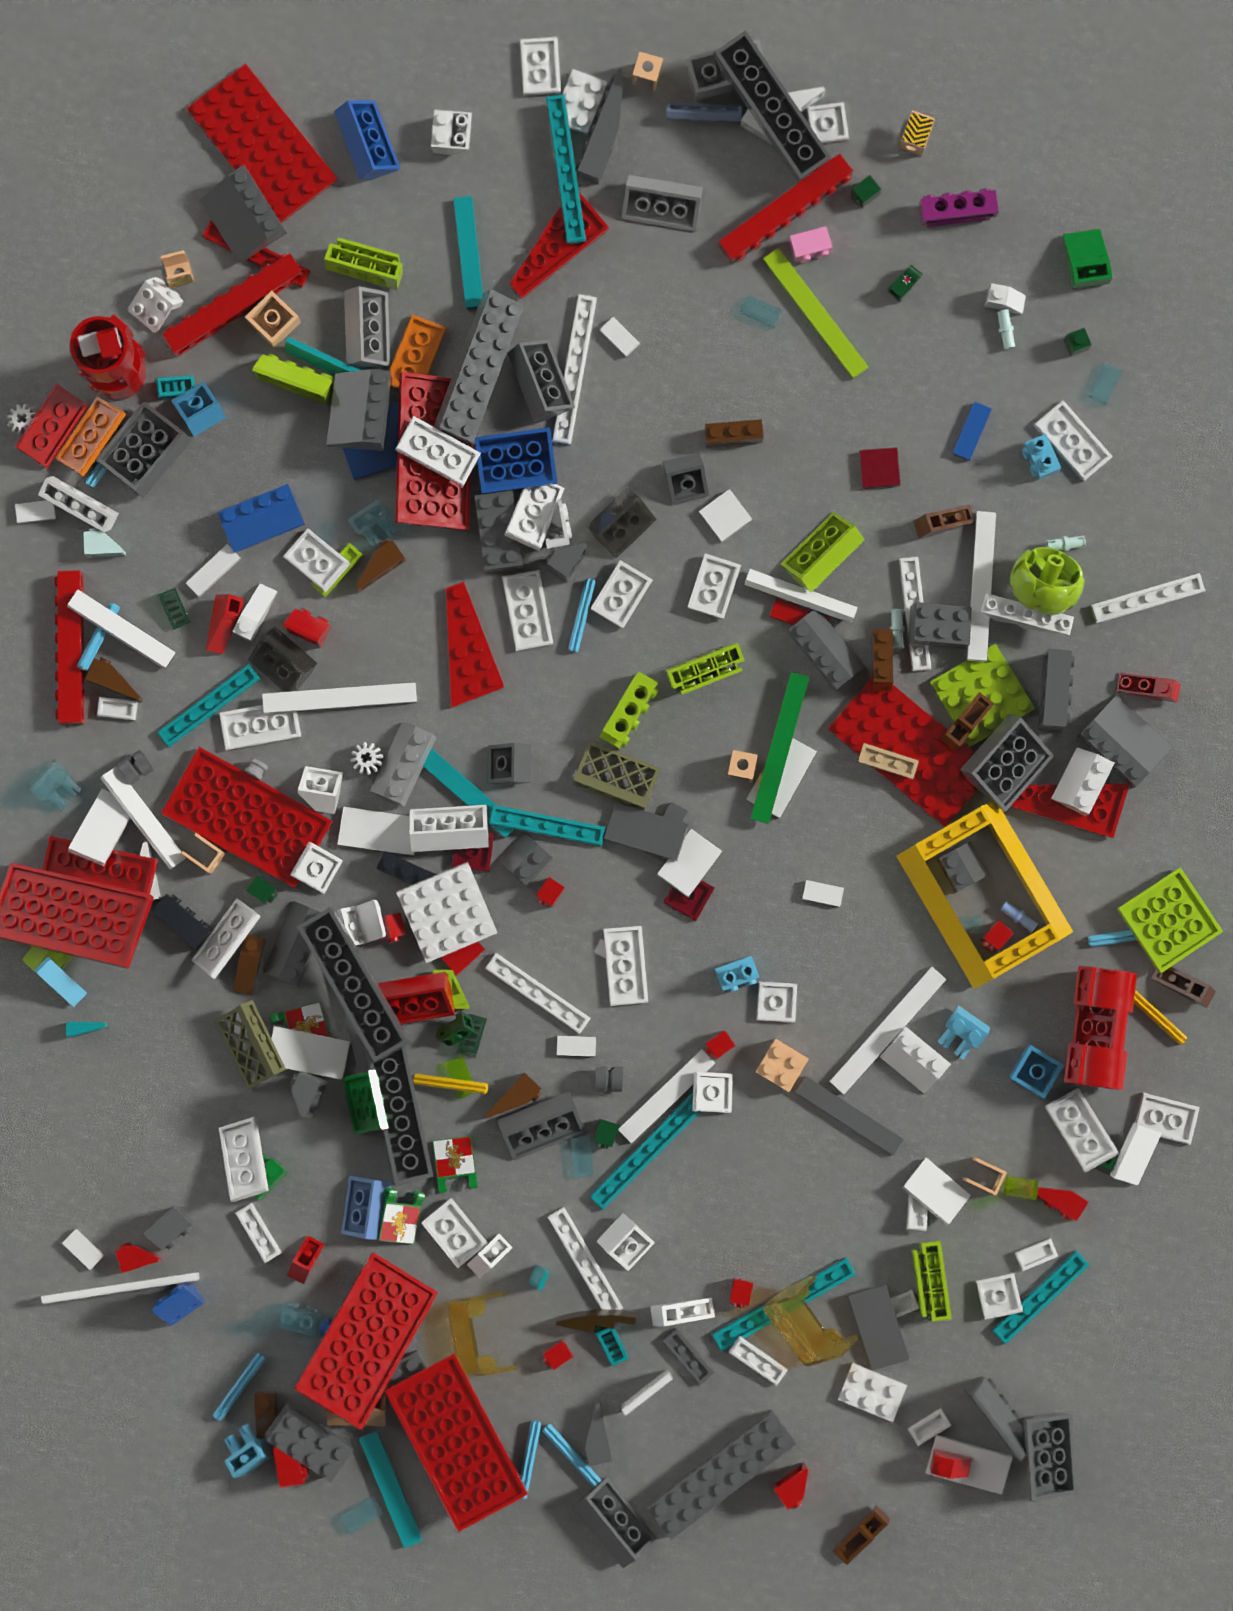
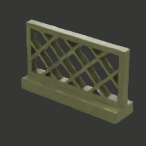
M589 741L572 785L617 803L645 811L661 768ZM591 747L598 749L601 756L592 760L589 754ZM611 755L616 756L619 763L610 767L606 758ZM603 759L607 768L597 772L594 763ZM634 763L637 770L627 773L624 764ZM591 764L595 773L589 776L582 774L583 767ZM621 766L625 775L615 779L612 769ZM649 769L655 771L653 778L645 780L642 771ZM609 771L612 781L607 783L601 781L599 775ZM639 773L643 782L633 786L630 776ZM627 778L630 787L627 789L619 788L617 782ZM645 785L647 790L646 797L637 795L635 788Z
M253 1000L235 1007V1009L215 1020L248 1089L286 1070ZM237 1013L242 1022L236 1020ZM223 1020L230 1022L229 1029L225 1027ZM235 1025L241 1027L240 1034L234 1032ZM245 1030L247 1031L250 1040L244 1037ZM233 1037L239 1040L238 1047L234 1045ZM243 1042L249 1045L248 1052L242 1049ZM254 1048L259 1057L253 1055ZM241 1054L247 1057L246 1064L242 1062ZM252 1060L257 1062L256 1069L251 1067ZM262 1065L264 1066L267 1075L261 1072ZM250 1072L255 1074L253 1083L249 1077Z

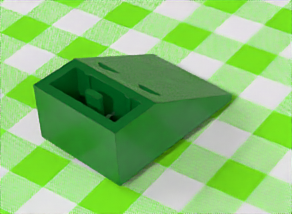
M1093 229L1063 234L1071 288L1079 289L1109 284L1113 276L1101 230Z

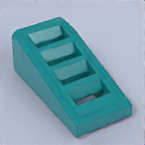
M194 375L156 378L154 380L156 399L178 397L188 391L185 390L184 381H188L189 389L195 387ZM177 382H180L181 391H178ZM169 383H172L173 392H170ZM161 384L165 385V392H162Z
M67 1021L66 1037H74L105 1029L108 1027V1023Z
M536 1265L529 1279L530 1284L541 1291L550 1274V1270Z
M599 1326L595 1329V1334L612 1367L629 1359L615 1328ZM612 1337L615 1338L614 1340H611L607 1343L604 1342ZM618 1344V1347L610 1351L608 1350V1348ZM619 1351L622 1352V1354H620V1355H618V1356H616V1357H614V1358L611 1357V1355H613V1354H615V1353H617V1352H619Z

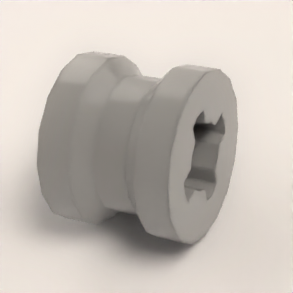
M252 758L249 767H246L244 772L261 780L262 773L267 771L268 766L258 759Z

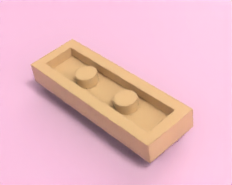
M865 743L862 746L858 759L859 763L912 780L919 762L918 760Z

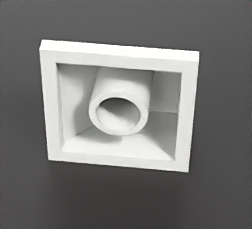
M305 766L298 794L315 811L335 814L343 772Z

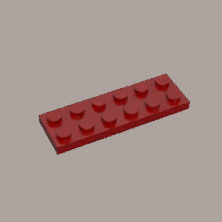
M53 836L49 837L42 870L150 894L158 859L113 850L105 865L102 866L68 852L72 840Z

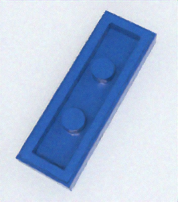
M974 401L952 453L953 455L970 461L992 408Z

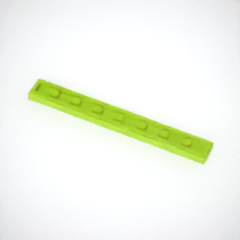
M777 248L763 258L764 263L852 379L867 370L868 365L780 249Z

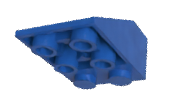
M185 1282L170 1292L172 1296L170 1294L155 1302L154 1305L156 1307L152 1309V1312L172 1326L206 1301L193 1283L187 1285Z

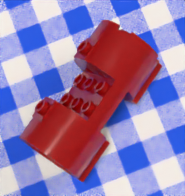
M115 314L110 318L93 316L81 321L73 330L69 341L70 354L76 363V367L79 369L77 373L90 383L88 387L93 392H98L111 400L128 399L140 391L146 380V366L143 360L146 353L141 345L133 339L134 334L130 328ZM114 327L117 328L122 346V353L118 354L119 357L108 360L107 357L102 358L101 352L83 357L78 336Z
M1078 966L1073 1003L1077 1007L1073 1040L1068 1045L1065 1083L1124 1090L1128 1051H1124L1128 1013H1133L1137 981L1136 973Z

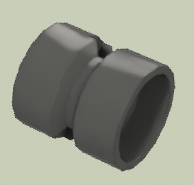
M141 750L132 754L130 760L124 759L117 764L130 785L140 780V775L146 776L153 771L151 764Z
M596 1066L595 1092H606L608 1089L611 1092H622L623 1067H612L611 1070H608L607 1067Z

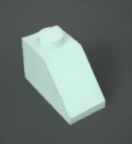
M91 528L89 532H84V555L86 557L126 556V552L103 531Z

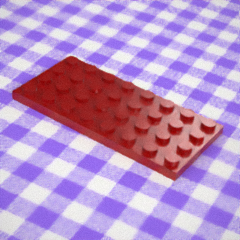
M246 63L186 108L234 170L243 165L246 167L280 223H283L338 181L334 173Z
M408 372L399 373L397 445L413 416L434 426L451 378ZM397 451L395 523L460 531L470 530L471 472L465 484L461 487Z
M871 677L827 729L858 756H860L862 746L865 743L918 760L913 780L878 768L874 769L944 828L977 791V788L960 771L975 752L964 743L955 752L942 742L941 738L948 730L894 685L891 691H872Z
M201 747L196 751L161 814L296 888L300 880L291 876V873L306 846L311 842L319 847L333 823L327 817Z
M11 863L0 891V939L129 969L154 897L150 894Z
M372 1252L293 1390L358 1430H362L438 1292Z
M455 1353L385 1390L458 1532L529 1494Z

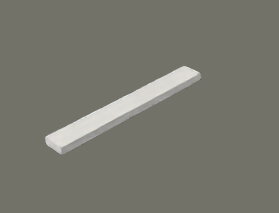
M578 294L563 376L575 408L556 416L552 442L571 445L597 297Z
M976 512L970 607H972L970 645L967 650L968 661H987L990 617L982 613L981 608L985 593L991 594L996 512Z
M416 682L262 694L264 714L417 702Z
M931 967L829 1082L841 1093L845 1094L946 981V978Z
M199 1272L46 1295L41 1296L43 1304L197 1281L200 1278Z

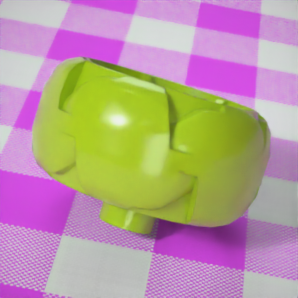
M1036 547L1032 551L1027 550L1023 552L1016 560L1010 574V586L1013 588V594L1016 599L1025 607L1041 614L1058 615L1066 610H1071L1077 604L1084 589L1085 579L1083 578L1080 565L1071 556L1050 547Z

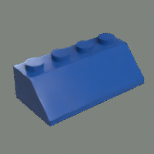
M347 100L334 111L359 180L376 179L400 169L375 100Z
M289 484L217 512L234 553L305 525Z

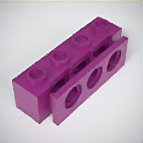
M990 188L981 189L979 192L966 190L962 191L961 194L954 195L949 192L937 197L926 195L919 202L921 225H926V228L988 221L990 218L997 217L999 212L996 190H991ZM973 203L979 204L980 207L974 206ZM955 205H958V206H960L962 209H957V208H955L954 206H955ZM939 207L943 211H937L936 208Z

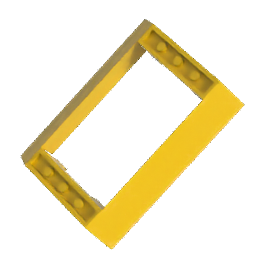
M992 801L896 856L973 989L998 977L1073 932L1004 813ZM988 825L1046 926L983 961L925 861Z

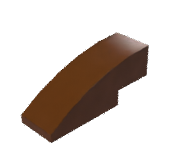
M979 692L941 738V741L956 752L994 703Z
M876 1505L841 1540L833 1552L848 1565L889 1524L890 1518Z

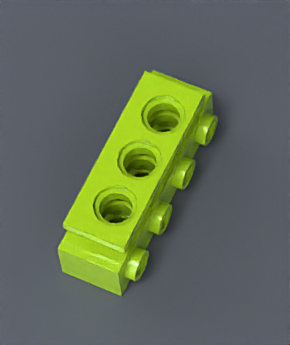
M339 237L337 238V245L329 244L324 258L325 270L395 290H398L403 275V265L400 263L399 254Z
M733 642L665 669V673L671 688L681 687L678 691L683 695L741 672L742 668L737 666V664L745 660L739 644ZM733 664L728 669L719 671L720 668ZM712 671L716 672L711 674V676L701 678L702 675ZM698 678V680L693 681L691 684L683 685L687 681Z
M638 671L599 738L618 750L621 747L625 748L630 740L628 737L630 731L636 730L640 723L638 721L641 714L645 715L650 706L647 704L649 699H654L659 691L657 688L658 682ZM643 691L646 696L643 699H638L635 693ZM628 707H632L636 710V713L634 715H627L625 710ZM617 724H624L626 726L625 731H617L615 728Z
M941 1241L919 1242L920 1251L917 1252L916 1249H911L920 1315L927 1317L926 1313H929L930 1321L932 1322L951 1320ZM920 1254H923V1261H924V1268H925V1270H923V1271H922V1263H921ZM922 1274L926 1275L928 1290H925L924 1278ZM926 1293H928L929 1303H930V1309H928V1310H927V1299H926V1295H925Z

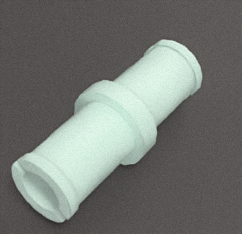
M1009 310L998 311L997 315L1000 325L998 330L1002 335L1004 350L1015 348L1014 327L1011 326Z
M1084 535L1070 538L1063 536L1062 539L1046 540V547L1064 550L1065 552L1073 548H1085L1086 540Z
M902 609L890 611L893 649L904 648L903 632L905 627L903 626Z

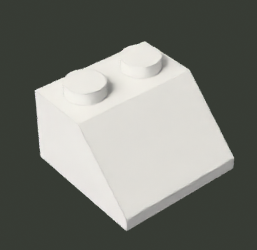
M624 1213L597 1240L599 1245L628 1271L655 1243Z

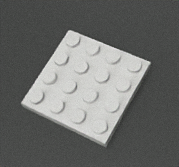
M468 862L396 892L426 963L498 933Z

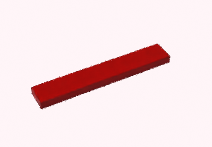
M210 220L202 238L232 252L214 222ZM265 247L246 260L263 268L267 264L272 265L281 255ZM298 264L304 277L293 284L303 288L311 270Z

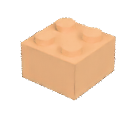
M273 291L245 317L248 324L274 349L301 323L299 316Z
M774 1039L755 1073L783 1090L790 1092L809 1059L779 1040Z

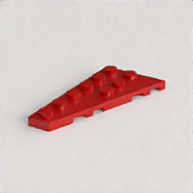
M580 192L579 197L586 242L567 245L561 205L510 282V286L521 299L525 298L609 230V226Z
M464 581L446 588L451 708L505 688Z
M1130 783L1104 784L1087 816L1051 799L1058 785H1029L1010 807L1113 839Z

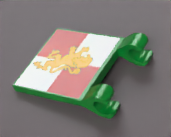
M320 1002L270 1015L272 1023L285 1020L287 1029L329 1037Z
M471 1136L433 1141L439 1192H447L446 1178L468 1176L471 1189L477 1188L478 1183Z
M386 1188L377 1240L414 1244L420 1209L425 1194L420 1191H414L412 1194V1204L395 1203L397 1190Z

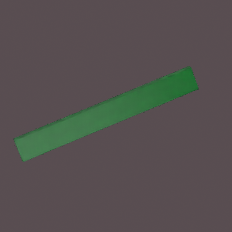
M793 672L790 674L752 810L751 820L765 824L770 822L808 685V676Z

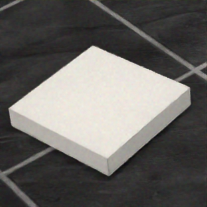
M844 102L806 108L808 123L822 144L849 140Z
M730 489L699 511L721 543L752 521L750 515Z
M309 842L293 869L291 876L324 894L343 860Z
M758 982L756 1020L795 1023L797 984Z
M694 1072L693 1111L731 1113L733 1074Z
M1014 1273L976 1281L984 1320L1023 1312Z

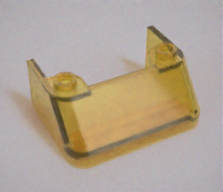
M815 1276L795 1281L764 1305V1311L798 1360L805 1366H813L843 1357L858 1339L857 1335L843 1339L838 1330L833 1328L824 1329L806 1304L804 1299L809 1295L808 1287L816 1280Z
M504 1289L456 1298L448 1306L456 1355L467 1377L492 1375L518 1369V1363L497 1367L496 1360L492 1356H479L472 1321L473 1317L481 1316L486 1309L485 1299L503 1296L505 1294Z

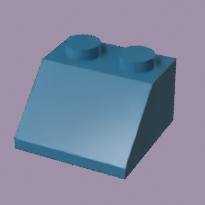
M204 381L171 400L194 437L226 418L218 401Z

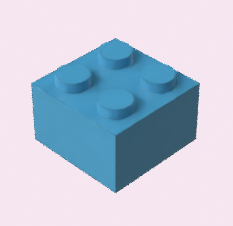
M1027 1045L1008 1079L1039 1098L1044 1099L1064 1065L1035 1047Z

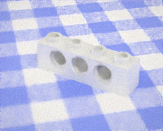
M54 476L45 479L38 493L42 498L103 532L112 529L119 515L116 511Z

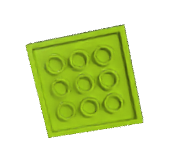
M996 643L988 647L986 662L966 660L929 682L953 723L979 692L994 703L992 708L966 738L965 743L968 747L990 736L1008 715L1022 717L1035 709Z
M1181 867L1117 908V911L1159 974L1223 932Z

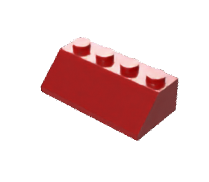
M446 972L377 983L400 1024L455 1015L451 984Z

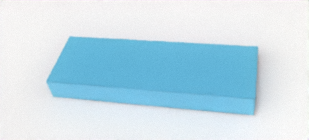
M49 957L34 970L73 1007L87 994L83 988Z

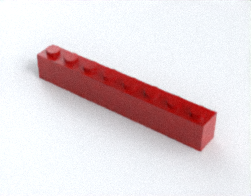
M839 153L719 241L718 247L731 264L735 261H742L746 257V253L750 250H757L765 239H772L780 228H787L792 223L791 220L796 217L799 219L807 212L806 210L809 207H816L824 196L827 195L829 197L835 193L839 185L842 184L844 186L850 182L853 174L852 168Z
M291 253L283 254L272 265H265L258 274H252L242 284L232 286L225 295L221 294L215 297L211 304L201 306L192 316H185L178 325L168 327L162 335L174 354L179 357L253 310L271 291L278 294L303 278L304 274Z
M80 570L57 571V576L54 577V585L57 588L54 603L58 607V614H55L54 618L55 625H58V633H55V644H58V652H55V663H58V671H55V681L58 682V690H55V700L58 701V709H55V718L61 725L85 724L84 671L78 668L77 664L84 653V617L68 608L67 605L77 590L84 593V573Z

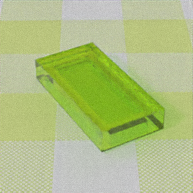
M464 1056L445 1063L452 1079L473 1081ZM456 1090L459 1099L474 1094L473 1092Z
M1006 1175L1004 1195L1036 1200L1039 1180Z

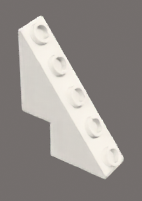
M985 593L981 608L982 613L998 622L1017 624L1027 630L1070 635L1074 620L1073 616L1062 613L1058 615L1041 614L1025 607L1020 602Z

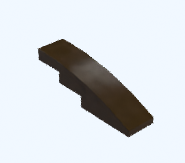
M608 1309L579 1311L559 1316L556 1326L594 1333L597 1326L614 1329L617 1322L635 1325L638 1312Z

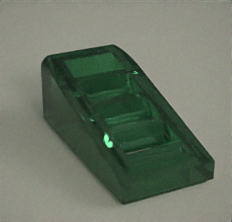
M175 587L158 594L173 630L191 623ZM175 595V598L165 602L164 598ZM178 602V605L168 609L167 605ZM181 609L182 612L171 616L170 612ZM184 616L185 619L174 623L173 619Z
M468 1013L472 1017V1021L481 1024V1027L474 1026V1031L479 1032V1034L469 1036V1038L476 1039L477 1041L473 1042L463 1039L460 1041L457 1053L476 1058L487 1018ZM463 1045L474 1047V1049L464 1047Z

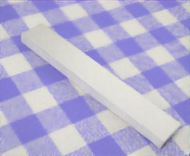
M918 557L899 558L907 636H909L910 606L915 602L923 603ZM908 644L912 672L931 670L929 645Z
M752 569L749 570L744 584L850 623L853 622L857 610L856 606L814 591L809 592L805 588Z
M1199 573L1092 604L1090 608L1095 624L1204 593L1205 588Z
M79 590L76 591L67 605L68 608L163 669L167 667L176 653Z
M117 766L101 776L100 779L168 868L171 870L184 861L186 857L181 854V850Z
M497 953L494 954L485 967L486 970L579 1034L591 1019Z
M703 1049L700 1050L618 1130L631 1143L635 1141L693 1085L694 1072H707L715 1062Z
M565 1207L549 1215L550 1223L600 1308L608 1310L623 1309Z

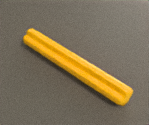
M1135 990L1134 1004L1174 1041L1182 1045L1187 1040V1037Z
M415 1074L413 1077V1084L480 1094L488 1092L487 1083Z

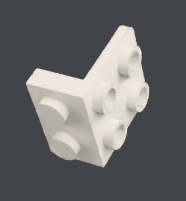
M154 277L144 281L129 305L128 311L152 332H157L171 310L181 307L184 301L177 292L169 289L163 280Z
M557 499L562 528L548 530L545 536L547 549L551 548V550H557V548L570 545L569 538H572L569 521H565L569 520L566 503L562 504L561 499Z
M377 900L336 910L356 946L386 936Z

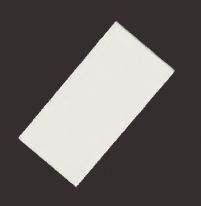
M1063 400L1033 425L1041 435L1047 434L1051 446L1083 482L1113 457Z
M415 416L412 417L395 449L461 487L465 484L481 454Z
M557 484L523 488L504 535L539 551L557 509V499H561L564 488Z
M535 570L502 577L516 652L553 645L540 571Z
M263 705L219 713L226 751L301 738L297 711L264 714Z
M794 738L791 742L772 815L779 819L817 752ZM764 769L746 799L752 804L755 803Z
M101 789L68 848V852L102 866L105 865L130 820L129 815L111 792Z
M343 807L338 845L414 856V852H411L410 816Z
M236 899L191 961L215 979L261 916L242 901Z
M642 926L603 929L610 1006L648 1003Z
M274 1026L271 1039L285 1068L337 1079L343 1078L350 1041Z
M1079 1088L1045 1106L1046 1111L1084 1173L1119 1154Z
M251 1117L220 1127L219 1133L230 1201H239L269 1191L257 1119Z
M936 1435L926 1474L932 1475L929 1467L934 1449L971 1457L972 1463L968 1478H940L1002 1495L1012 1461L1011 1455Z

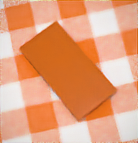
M411 315L389 369L392 376L391 388L399 390V373L401 372L429 375L446 334L447 327L416 315Z
M97 396L54 459L84 477L126 413Z

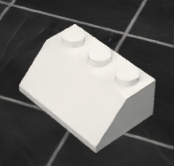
M1076 748L1051 799L1084 816L1089 815L1114 762L1098 754Z
M904 1027L880 1055L881 1059L924 1094L951 1065L907 1027Z

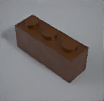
M762 419L705 424L704 428L706 447L763 443L764 439Z
M873 629L871 637L872 691H891L893 686L892 629Z

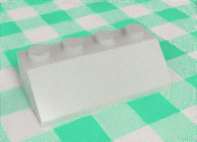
M474 805L410 809L411 852L489 847L487 806Z

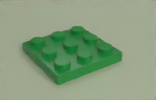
M376 1070L342 1078L354 1135L388 1128V1118L384 1112L383 1096L380 1093L379 1077L376 1074Z

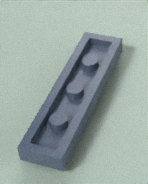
M667 103L666 118L672 120L689 119L691 121L708 120L711 122L723 120L734 123L741 121L742 106Z

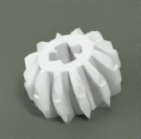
M19 404L16 405V411L10 409L13 415L7 416V419L10 420L7 424L8 427L12 428L11 431L14 434L18 432L19 436H22L36 414L34 413V407L28 408L27 404H24L22 408ZM24 418L26 419V422L24 423L20 421V419Z
M363 742V749L357 745L356 748L359 752L352 751L351 753L357 756V758L350 760L352 763L358 762L353 768L356 770L361 767L359 770L360 774H363L366 769L367 774L370 775L371 768L375 772L378 771L375 767L376 764L382 766V762L377 761V759H382L383 755H376L381 749L378 747L373 750L375 747L374 743H371L368 748L367 743ZM370 754L372 760L363 763L364 759L362 757Z

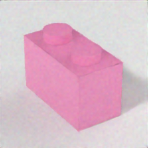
M826 226L791 235L789 238L795 262L805 263L817 256L818 258H824L832 251V244Z

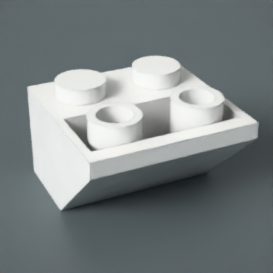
M434 110L431 141L432 154L453 155L469 151L472 113Z

